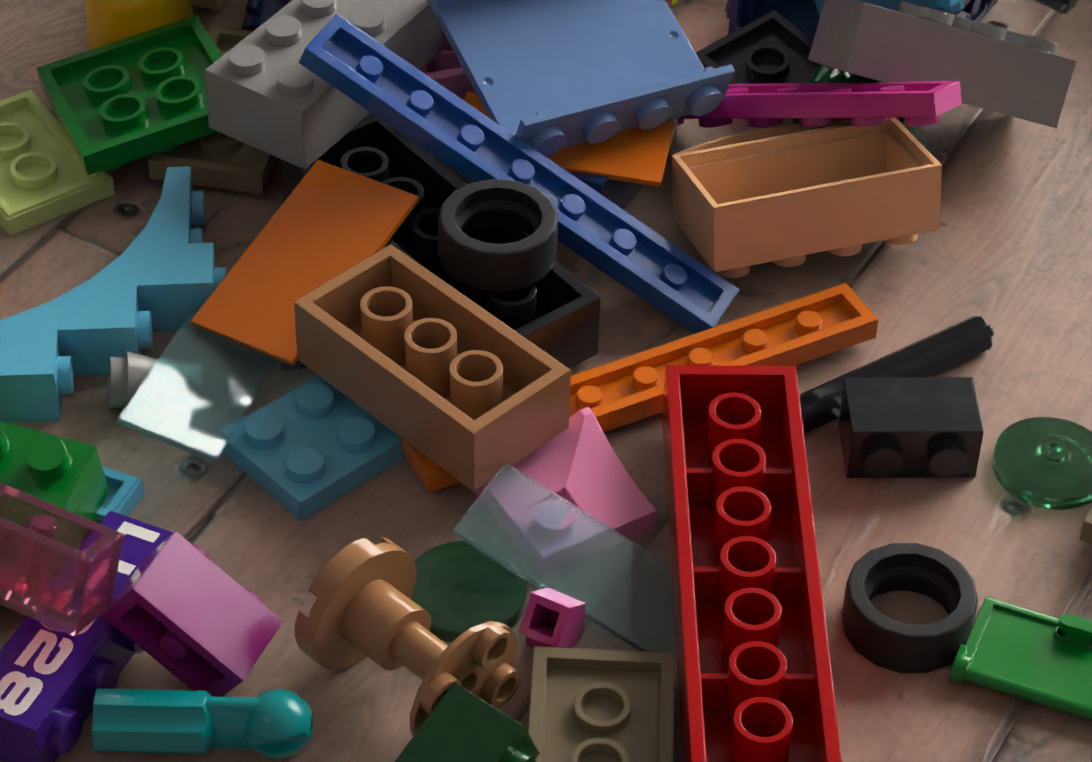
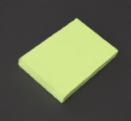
M32 90L0 101V226L9 236L115 195L113 178L107 171H100L91 175L87 174L59 119Z

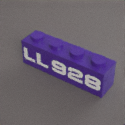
M109 511L0 650V761L55 762L61 753L67 754L73 749L81 734L83 723L93 711V702L97 688L115 689L121 671L135 653L140 654L144 651L102 615L144 558L173 532Z

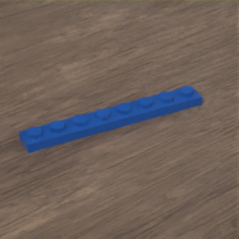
M337 13L305 47L299 64L470 181L512 180L537 188L551 199L558 214L557 240L693 334L715 327L740 290Z

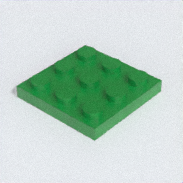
M197 15L36 68L41 87L88 175L100 171L114 170L127 162L156 152L171 151L180 144L212 133H220L209 128L205 69L222 57V54Z

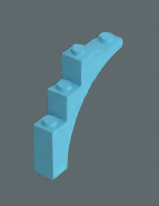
M191 166L167 167L161 198L146 227L118 258L88 281L50 302L0 320V421L7 423L61 421L63 394H73L75 376L107 375L109 357H125L126 351L141 355V348H152L153 332L204 330L192 325L190 320L227 275V267H215L213 243H204L203 228L194 229L195 226H205L206 215L204 190H193Z

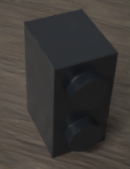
M973 377L844 378L838 427L846 478H951L976 476L984 429Z

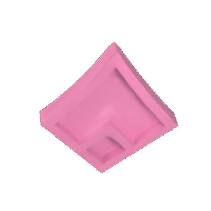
M589 407L579 410L569 419L568 429L475 491L478 499L541 577H545L656 529L657 510L628 474Z

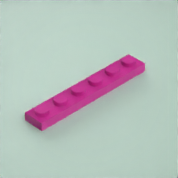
M960 81L729 84L720 107L702 116L690 114L679 117L677 125L683 124L684 119H698L699 127L710 128L729 125L733 123V118H748V126L768 127L783 123V118H799V126L817 127L833 123L834 118H851L852 126L867 127L886 123L887 117H904V124L906 126H927L941 122V114L962 104Z

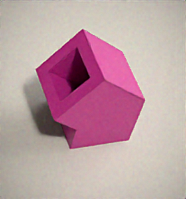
M548 587L531 592L518 633L526 636V645L533 648L534 646L573 648L584 633L586 603ZM550 625L555 627L554 631L547 628Z

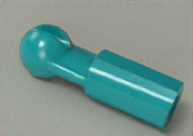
M97 688L93 702L91 730L93 750H98V752L207 754L210 749L254 750L261 756L278 761L294 757L306 748L313 734V712L307 701L295 692L282 688L264 691L257 697L211 696L207 691Z

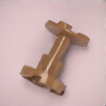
M380 537L381 543L376 545L367 538H362L348 544L336 553L315 576L308 588V591L317 597L311 608L309 618L301 611H298L295 621L294 632L298 647L323 668L341 670L358 664L368 656L387 671L396 670L404 666L423 680L417 690L410 712L409 720L412 736L416 734L454 682L495 708L505 705L517 691L521 681V674L513 668L517 653V641L514 632L504 623L488 621L471 627L448 646L430 632V614L411 600L416 584V565L413 558L388 538Z

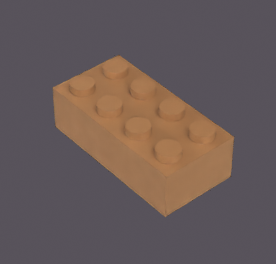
M392 244L294 301L297 360L473 492L569 428L571 370Z

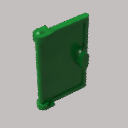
M985 597L966 645L961 644L954 662L950 665L949 681L961 685L967 681L1092 721V646H1090L1092 645V621L1071 614H1062L1058 619Z

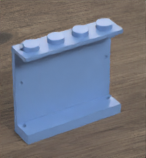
M427 0L488 117L546 157L557 153L562 148L587 141L592 144L604 142L618 132L638 126L643 130H650L662 125L667 120L690 114L694 116L708 114L717 107H720L735 73L731 64L715 69L713 66L704 68L665 0Z

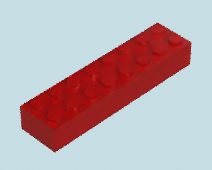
M666 365L662 433L683 762H842L796 366Z

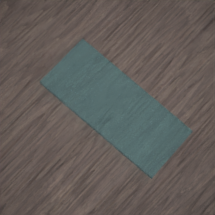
M191 311L118 417L117 424L210 461L217 462L276 364L277 359L192 325L190 320L197 312Z
M507 463L503 465L453 529L452 534L540 589L548 587L586 603L585 617L638 651L670 653L676 644L671 565Z

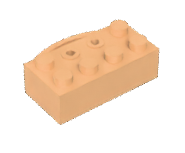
M887 117L886 123L867 127L852 126L851 118H834L833 123L824 126L802 127L799 126V122L745 131L710 140L672 155L673 219L710 268L719 276L726 278L745 276L750 272V266L773 262L782 267L799 266L806 261L808 254L824 251L837 256H852L862 250V244L881 240L892 245H908L917 240V233L940 229L942 164L896 117Z

